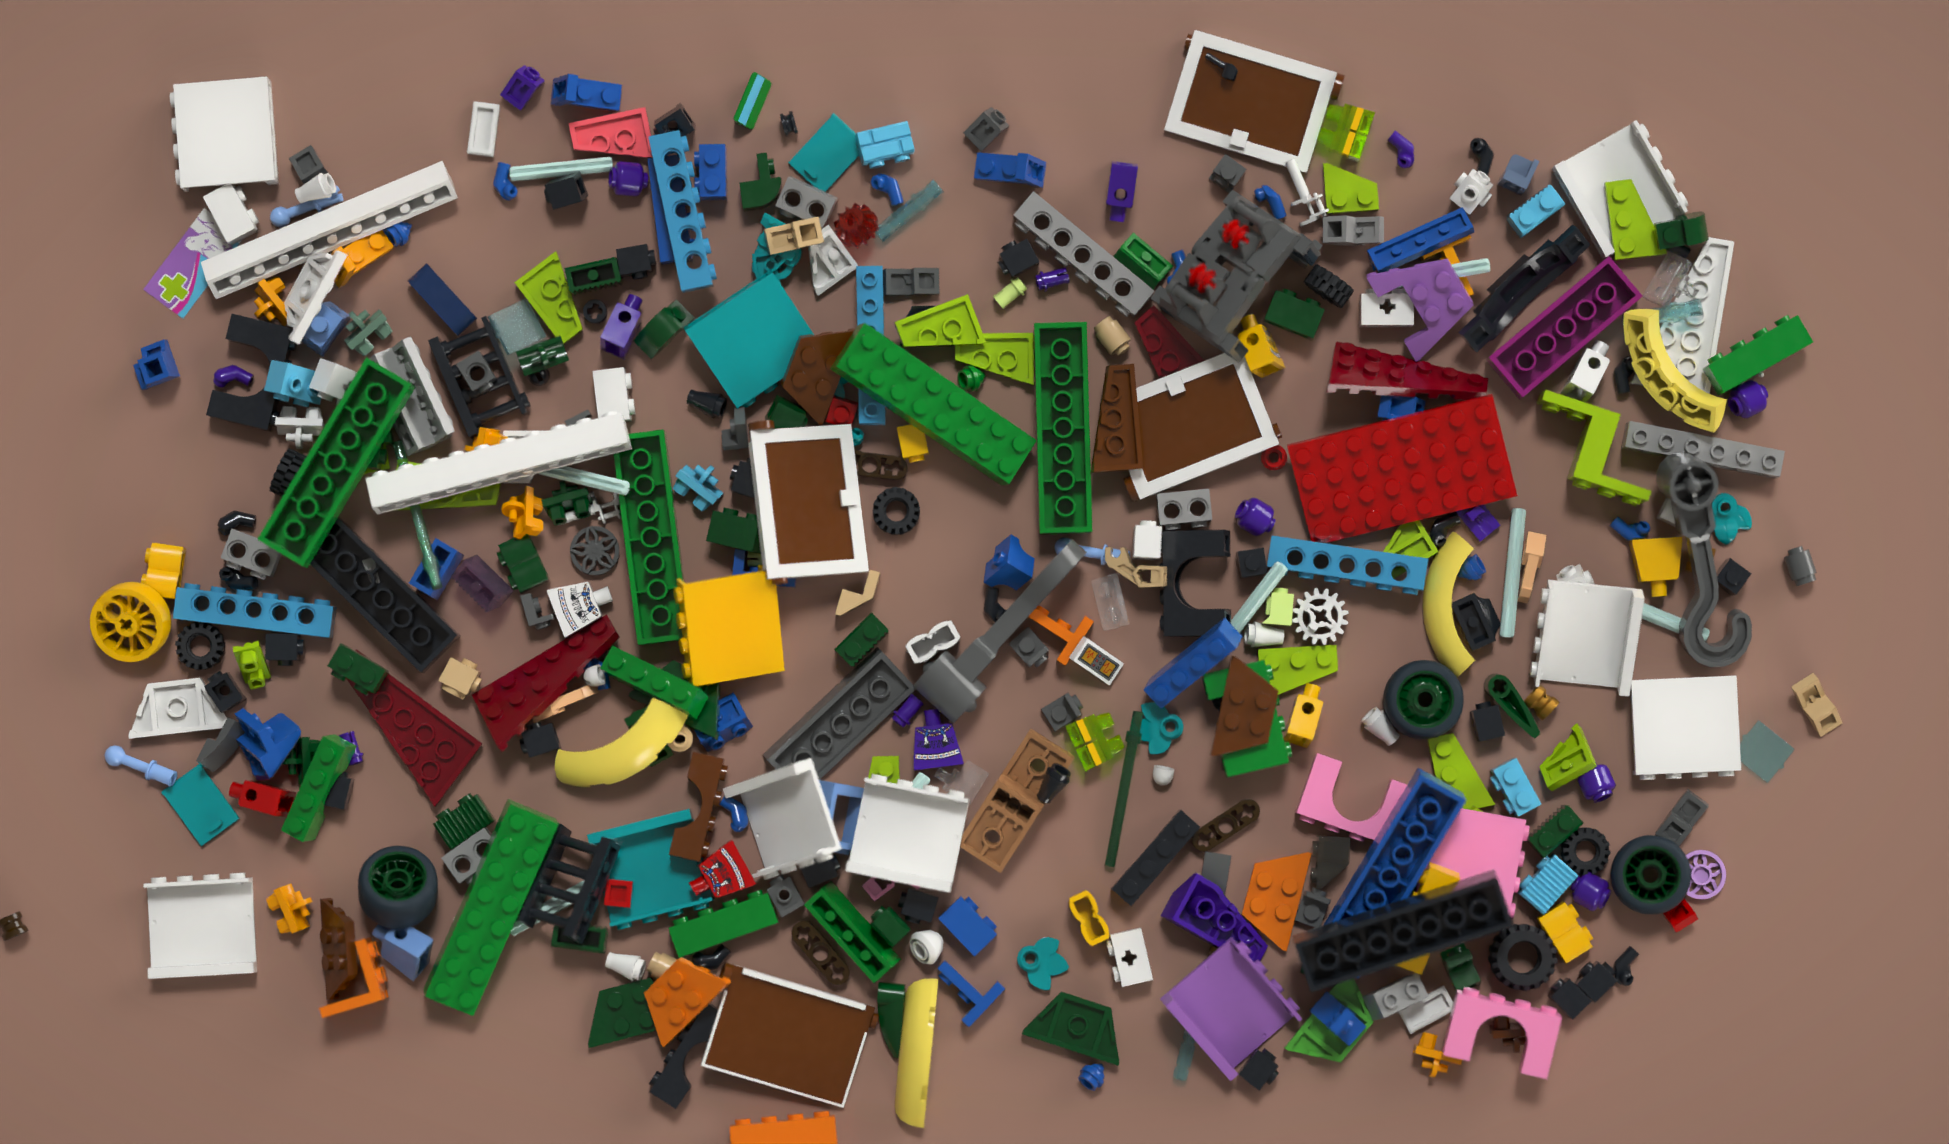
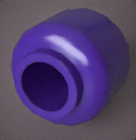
M619 161L614 167L610 168L609 188H613L615 194L638 196L642 188H647L648 173L643 171L640 163Z
M1748 380L1730 391L1727 401L1728 406L1734 415L1750 418L1766 408L1768 392L1762 384L1759 385L1753 380Z
M1255 497L1243 500L1235 513L1237 525L1254 536L1270 532L1276 521L1273 518V508Z
M1604 764L1597 765L1594 769L1577 777V782L1584 797L1587 800H1593L1594 803L1610 798L1613 795L1612 791L1616 787L1609 768Z
M1591 872L1582 877L1578 876L1570 887V890L1574 891L1573 901L1590 911H1595L1598 908L1602 909L1611 895L1608 881Z

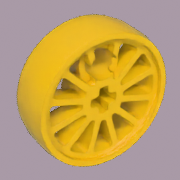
M124 582L112 586L96 600L90 614V629L96 644L107 655L123 662H137L149 658L165 644L171 630V614L165 600L156 590L143 583ZM135 597L139 600V603H138V605H137L136 607H135ZM112 603L119 606V614L112 611L114 609ZM145 603L149 609L142 612L141 609ZM152 613L155 618H146L145 616ZM105 623H113L115 628L108 631ZM148 625H155L156 630L149 627ZM115 632L121 635L118 642L111 637ZM145 634H147V635H149L150 637L154 638V640L152 641V644L150 643L149 639L147 638V636H146ZM126 637H129L130 648L123 646ZM137 637L144 649L137 648Z

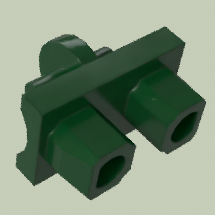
M560 335L515 351L524 376L569 361Z
M562 480L560 481L561 489L552 491L553 497L542 500L543 508L547 515L550 516L554 526L565 524L567 522L565 512L570 510L575 511L577 519L591 516L590 505L593 504V499L587 487L578 489L577 484L567 486L566 481Z
M300 737L297 741V758L296 748H293L288 755V759H285L283 764H288L289 775L297 774V764L298 785H301L311 764L310 755H315L320 743L319 740H310V737Z

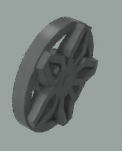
M590 526L579 531L573 538L570 546V555L574 565L580 571L589 575H601L610 571L619 558L620 549L616 537L609 530L599 526ZM589 531H592L595 540H589ZM596 531H602L606 533L608 537H604L599 541V536ZM585 533V540L587 544L583 542L576 543L578 539ZM612 540L607 547L603 545L604 541ZM615 546V555L612 560L611 556L605 552ZM576 547H585L584 552L575 550ZM575 554L586 556L583 559L582 566L578 563ZM606 556L610 565L602 562L601 559ZM589 559L592 561V564L586 569V563ZM596 561L606 567L599 571H591L596 566Z

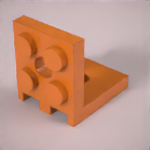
M371 937L355 941L369 992L320 1007L319 1010L322 1018L389 997L385 982L388 981L387 972L384 966L380 967L377 957L381 956L377 941H372Z

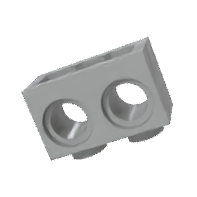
M790 176L787 178L775 206L781 208L779 213L794 219L796 215L802 219L816 217L811 212L812 204L820 203L824 207V214L819 217L820 226L823 228L826 226L838 198ZM790 192L799 194L800 203L798 206L789 204L787 196Z
M1209 489L1156 494L1159 526H1165V531L1181 529V524L1191 523V528L1206 527L1207 522L1212 521ZM1193 502H1201L1204 505L1205 511L1203 515L1195 516L1191 513L1190 506ZM1169 504L1175 505L1179 510L1178 516L1174 519L1167 518L1164 514L1165 506Z
M231 529L221 555L222 559L227 560L226 566L239 571L242 566L251 569L250 575L265 580L266 575L274 577L282 554L257 540L258 538ZM237 544H243L246 549L245 555L241 558H236L233 554V549ZM262 553H267L270 556V563L262 568L258 564V557Z
M487 827L482 828L441 858L459 884L466 881L469 885L482 857L479 854V846L484 842L488 843L492 835ZM463 857L467 858L471 864L469 871L466 873L460 872L457 867L459 859Z
M1414 973L1362 996L1372 1020H1378L1427 998L1428 994L1419 974Z

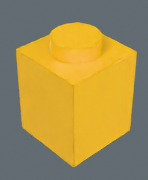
M911 424L897 427L903 459H909V463L925 460L924 455L929 454L925 433Z

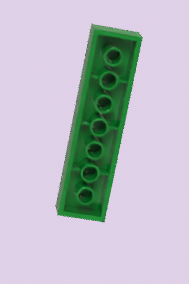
M1087 322L1034 323L1039 535L1092 533Z
M866 323L856 327L830 368L836 374L1001 486L1010 484L1037 441Z
M366 357L257 540L301 566L308 568L416 387Z
M663 429L629 434L632 449L615 453L614 461L617 479L628 481L630 484L627 495L619 494L637 644L641 646L679 641L682 638V629L678 628L676 614L680 613L679 603H676L674 598V588H677L676 579H681L684 583L685 581L666 431Z
M507 799L423 988L425 997L474 1016L558 827L556 818Z

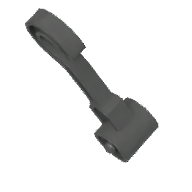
M1676 452L1667 456L1660 463L1656 472V483L1660 492L1671 500L1676 531L1685 536L1695 584L1693 598L1685 609L1679 623V638L1684 650L1698 663L1709 667H1725L1736 662L1747 651L1752 639V623L1750 617L1744 611L1733 609L1727 615L1728 631L1726 636L1716 643L1704 641L1702 629L1713 613L1719 595V585L1710 543V534L1716 528L1711 502L1715 499L1718 492V479L1715 471L1696 456L1686 452Z
M1072 539L983 636L975 639L958 659L946 650L935 662H926L923 666L924 674L913 687L953 724L964 712H973L977 708L976 699L987 688L977 678L978 675L996 657L1001 645L1087 552Z

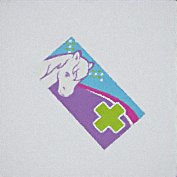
M204 208L143 290L178 316L184 318L208 286L201 262L237 247L241 241L233 245L228 244L212 213Z

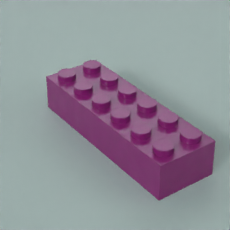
M1608 256L1488 357L1486 361L1520 400L1643 297V295Z

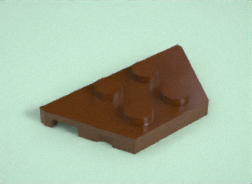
M853 328L842 332L833 333L830 331L819 335L808 334L799 336L782 379V387L820 425L824 422L841 378L830 368L855 331Z
M1231 656L1210 756H1218L1268 743L1279 691L1236 656Z
M332 898L320 899L322 923L320 940L323 944L322 967L325 970L326 1000L338 999V991L345 990L349 986L350 981L354 980L358 975L354 921L349 916H346L340 907L332 906Z

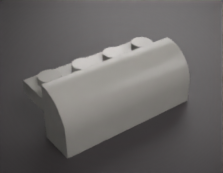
M411 337L405 338L392 348L376 353L369 358L416 387L393 424L407 456L424 451L453 436L452 433L455 430L452 419L447 415L442 404L441 395L436 391L431 381V374L424 366L420 357L419 348Z

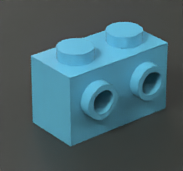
M271 360L264 391L274 393V399L289 402V398L294 399L293 404L308 407L309 403L320 405L321 398L317 396L319 391L309 388L315 373L314 370Z
M1512 758L1490 770L1493 775L1490 777V780L1497 791H1502L1505 797L1502 802L1509 814L1513 813L1516 817H1519L1541 805L1517 758Z

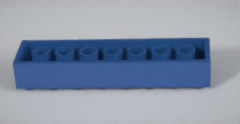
M1417 768L1324 925L1408 898L1466 802L1464 793Z

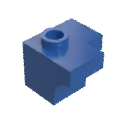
M163 339L140 348L142 359L137 360L138 363L133 365L141 390H146L180 377L168 340Z
M1381 395L1377 417L1382 418V421L1424 411L1426 401L1417 397Z
M1011 534L995 547L993 558L986 563L985 584L990 587L1007 585L1017 591L1032 578L1035 558L1028 555L1022 549L1019 538Z

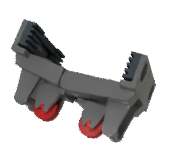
M1232 190L1223 200L1226 208L1194 244L1192 252L1188 253L1166 288L1164 289L1159 285L1151 299L1163 312L1240 363L1249 350L1231 333L1263 289L1265 281L1269 282L1291 253L1310 266L1315 263L1321 253L1311 241ZM1254 224L1258 226L1260 234L1249 228L1248 225L1251 227ZM1263 239V243L1257 249L1259 242ZM1225 261L1235 267L1231 273L1222 267ZM1225 287H1227L1226 291L1224 292L1216 306L1213 305V303L1216 301V299L1219 297V295L1222 293ZM1188 305H1190V306H1192L1193 308H1195L1196 311H1194L1193 309H1191Z

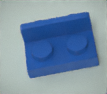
M734 692L718 701L720 712L717 723V731L719 732L717 740L695 730L707 752L720 749L726 742L735 737L743 736L753 727Z

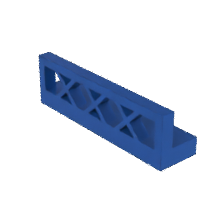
M1463 207L1368 249L1370 265L1373 271H1377V273L1388 272L1389 269L1397 268L1474 233V227Z

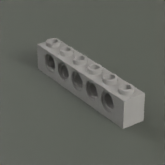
M1034 191L1013 215V218L1016 220L1014 225L1025 234L1028 231L1037 237L1034 241L1044 250L1050 248L1056 253L1054 258L1065 267L1071 265L1076 269L1075 275L1086 284L1088 281L1093 283L1097 287L1095 292L1105 300L1110 297L1117 303L1115 308L1127 317L1130 314L1135 317L1154 294V290ZM1045 217L1049 221V226L1044 230H1039L1034 225L1035 219ZM1057 234H1066L1069 237V243L1066 246H1058L1054 241ZM1078 250H1085L1089 253L1090 258L1085 263H1079L1074 257L1075 253ZM1100 266L1106 267L1110 272L1109 277L1105 280L1098 279L1095 276L1096 268ZM1119 283H1125L1129 286L1130 293L1126 296H1119L1115 292V286Z
M1629 421L1625 425L1621 449L1667 457L1676 452H1686L1696 456L1708 466L1774 479L1781 475L1785 451L1633 421Z

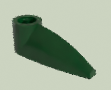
M1500 674L1489 675L1484 682L1486 693L1492 696L1524 731L1534 739L1541 734L1538 726L1511 681L1506 676ZM1495 680L1499 682L1502 680L1503 682L1500 692L1497 690L1493 691L1492 689L1495 686L1493 683Z
M879 982L877 1006L881 1031L893 1057L899 1059L906 984Z

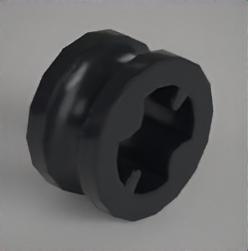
M789 111L788 115L781 113L780 118L785 136H789L791 132L798 134L793 112Z
M590 300L584 305L583 315L590 323L599 324L605 320L607 308L600 300ZM594 305H600L598 308L602 309V314H598L596 319L591 318L592 314L588 315V310L593 309Z

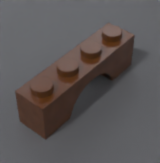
M693 752L687 778L700 790L702 807L699 815L692 823L681 828H675L669 851L670 856L701 863L702 857L707 858L710 843L706 842L708 832L713 833L716 817L712 816L714 806L719 807L722 791H718L720 780L725 781L728 766L724 765L725 760L723 758Z

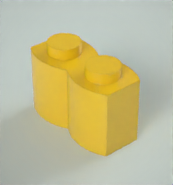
M152 542L151 548L146 549L145 563H148L147 574L143 573L141 583L156 590L163 598L175 600L177 587L181 588L186 548Z
M1084 890L1069 897L1070 909L1075 918L1080 921L1081 933L1085 940L1091 946H1094L1108 939V926L1098 914L1097 903L1090 892Z
M1562 901L1536 919L1545 934L1552 939V944L1556 947V951L1562 961L1567 964L1593 947L1590 943L1593 937L1586 926L1581 928L1576 919L1579 917V914L1572 904L1567 906Z

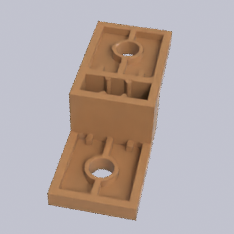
M1030 729L963 833L960 847L1001 873L1045 805L1044 802L1038 799L1037 793L1047 768L1057 763L1068 769L1075 756L1033 729ZM1042 759L1045 763V770L1035 771L1031 765L1032 760ZM989 830L997 831L1000 835V840L996 843L988 841L986 832Z

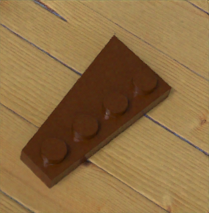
M1134 364L1106 366L1090 473L1143 469Z

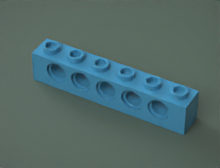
M679 130L649 136L681 291L686 293L714 287L712 280L717 279L714 264H709L707 254H711L708 238L703 239L701 230L706 228L703 212L698 213L696 203L700 202L698 188H692L690 179L695 177L692 161L687 162L685 152L689 151L687 137H681ZM672 153L680 157L679 163L673 167L665 163L666 157ZM676 179L685 181V188L681 192H674L671 189V184ZM680 205H688L691 208L689 216L685 218L677 216V208ZM687 230H692L696 233L695 241L689 244L683 242V233ZM692 256H699L702 259V264L697 269H691L687 265L688 259Z
M856 266L857 326L866 323L884 335L883 266ZM858 388L859 425H886L885 406Z
M1271 536L1267 568H1271L1276 562H1281L1288 569L1285 576H1287L1288 571L1298 572V577L1313 580L1314 575L1324 576V581L1339 583L1340 579L1350 580V585L1365 587L1366 583L1376 584V589L1392 591V587L1403 588L1402 593L1418 595V590L1424 591L1428 566L1427 558L1279 536ZM1298 551L1303 555V560L1299 565H1291L1288 562V555L1291 552ZM1318 555H1325L1329 559V564L1325 569H1317L1314 566V559ZM1342 560H1353L1355 563L1354 570L1350 573L1342 572L1340 570ZM1368 564H1379L1381 567L1380 574L1376 577L1368 576L1366 573ZM1401 566L1406 569L1407 576L1404 580L1397 581L1392 577V571L1395 567Z
M185 583L184 588L177 587L173 619L333 638L337 607L330 606V601L315 599L314 604L304 603L303 597L289 596L288 601L278 600V594L263 593L261 598L253 597L252 591L237 589L236 594L226 593V588L211 586L210 591L200 590V585ZM205 596L209 600V607L205 611H200L197 607V602L199 598ZM227 600H233L236 608L232 614H226L223 610V605ZM253 603L260 604L262 608L261 614L256 618H253L249 613V608ZM280 606H284L288 611L287 617L282 621L277 620L275 617V611ZM306 609H310L314 614L313 621L309 624H305L301 620V614Z

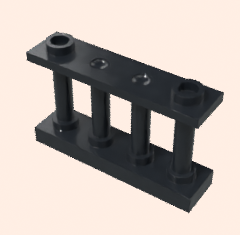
M487 316L481 318L484 327L452 341H441L438 336L428 340L470 438L478 436L479 428L483 427V423L519 408L522 415H528L527 408L531 406L526 393H520L496 336L500 332L495 320L490 321ZM489 336L495 351L483 356L488 365L499 360L505 375L498 377L493 382L494 387L481 394L479 391L474 393L471 389L467 390L466 388L462 390L458 380L462 379L463 375L456 364L451 365L448 356L452 355V351ZM508 384L510 385L515 399L480 414H477V412L472 414L468 404L472 403L473 399Z
M558 823V827L538 869L527 899L519 912L518 920L532 929L536 920L564 928L563 935L573 942L583 944L621 846L606 837H602L597 845L570 837L572 831ZM565 847L594 855L590 868L584 869L561 862ZM558 871L584 879L580 892L576 894L551 886L555 872ZM546 895L574 904L570 917L565 918L541 910Z

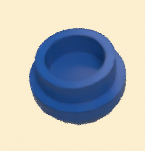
M399 222L384 229L385 235L394 247L398 245L403 246L408 242L411 224Z
M1476 554L1473 556L1468 555L1459 570L1458 577L1468 580H1479L1482 578V574L1486 573V569L1480 557Z
M1102 1064L1085 1065L1080 1070V1076L1078 1077L1081 1084L1092 1091H1095L1097 1087L1100 1088L1104 1083V1066Z

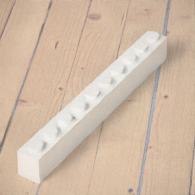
M440 161L201 262L206 282L214 297L218 299L307 261L309 256H319L322 253H328L340 246H345L457 199L458 197L450 175L443 161Z
M613 411L604 413L598 419L584 418L578 420L574 425H557L552 427L551 431L543 433L539 431L530 432L524 438L516 440L515 438H506L497 445L490 446L484 444L475 447L473 451L465 453L464 451L452 452L446 458H428L423 461V464L415 466L405 464L399 466L396 471H378L373 473L372 477L366 478L372 508L378 515L630 450L632 447L626 421L622 413Z

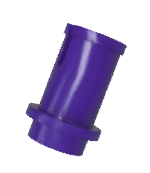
M1066 267L1046 273L1040 271L1039 275H1035L1038 290L1046 292L1048 291L1047 288L1070 283L1069 276L1066 274Z
M910 694V697L901 708L893 712L894 716L892 719L902 728L906 725L909 726L911 724L909 721L924 703L913 694Z
M350 731L349 733L339 735V737L357 746L348 766L363 762L362 757L364 754L360 753L355 732Z

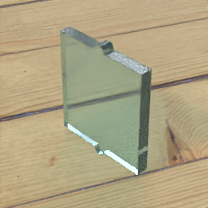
M527 298L488 316L496 332L495 337L500 340L507 355L546 337L538 321L539 316L535 315Z
M1759 720L1747 735L1742 736L1743 740L1740 742L1741 762L1767 783L1779 768L1782 769L1784 767L1783 763L1795 750Z

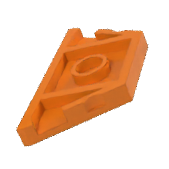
M1309 852L1254 863L1241 914L1284 951H1287L1306 878L1312 854Z
M682 957L676 960L644 992L661 1045L663 1047L667 1046L731 982L730 979L715 976L710 973V970L702 966H695L691 961Z

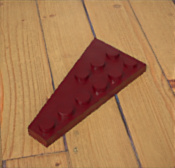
M1154 305L1134 322L1159 379L1205 361Z
M1336 341L1327 392L1336 393V389H1349V394H1359L1360 390H1371L1375 395L1415 397L1416 393H1427L1428 398H1438L1439 394L1450 395L1453 399L1469 400L1487 394L1489 378L1475 373L1469 374L1457 371L1451 367L1444 368L1432 365L1426 361L1416 362L1404 356L1383 353L1377 349H1366L1355 346L1352 343Z
M607 614L472 694L501 752L508 747L507 742L515 734L519 736L525 730L524 725L533 716L539 717L567 689L566 684L574 676L580 677L585 672L583 668L592 659H598L620 637Z
M389 673L377 693L369 691L367 695L353 687L355 682L346 678L405 765H407L419 785L430 798L434 807H436L483 743Z

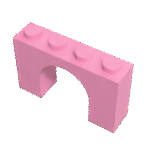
M1316 753L1295 813L1300 814L1299 820L1313 825L1315 820L1325 823V829L1339 833L1340 829L1349 831L1350 838L1364 842L1365 837L1375 840L1407 784L1390 779L1379 810L1367 820L1350 821L1339 814L1332 799L1333 788L1342 762Z
M1464 987L1463 991L1457 989L1442 1052L1445 1056L1469 1061L1476 1032L1481 1024L1494 1016H1509L1520 1022L1526 1032L1525 1046L1519 1066L1520 1072L1547 1079L1562 1017L1560 1013H1556V1008L1541 1005V1009L1531 1007V1003L1524 1000L1516 999L1515 1003L1505 1001V997L1502 995L1490 993L1488 997L1479 995V991L1473 988Z

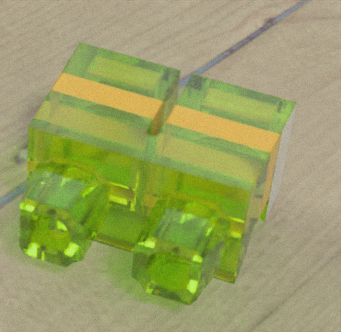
M1329 104L1324 119L1338 124L1335 131L1321 128L1317 142L1329 147V152L1343 155L1350 160L1358 162L1375 112L1349 104H1344L1343 107Z
M1109 712L1097 716L1093 714L1065 726L1074 747L1094 738L1097 739L1090 744L1076 749L1085 771L1113 758V754L1118 753L1125 747L1120 735L1106 740L1102 732L1115 725Z

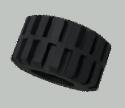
M1514 924L1512 927L1501 930V933L1493 938L1494 942L1489 947L1490 956H1488V962L1491 964L1490 969L1492 973L1504 985L1515 990L1530 991V989L1541 987L1540 985L1546 983L1549 980V976L1553 975L1555 971L1554 966L1557 964L1555 956L1557 951L1556 947L1552 944V939L1543 930L1528 924ZM1524 941L1535 947L1538 958L1532 970L1526 973H1519L1509 966L1507 957L1510 948L1515 943Z

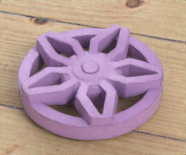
M1695 850L1686 854L1688 859L1694 856V867L1690 864V886L1693 882L1697 884L1696 888L1691 892L1688 890L1686 895L1695 899H1708L1719 893L1726 880V869L1722 860L1714 853L1706 850ZM1699 854L1703 860L1702 864L1697 863ZM1705 855L1712 857L1717 863H1710L1707 866ZM1720 866V868L1717 871L1712 873L1710 869L1711 867ZM1721 873V880L1717 886L1712 877H1716ZM1711 882L1714 891L1709 889L1706 884ZM1702 885L1703 889L1709 894L1696 895L1695 893L1700 890Z

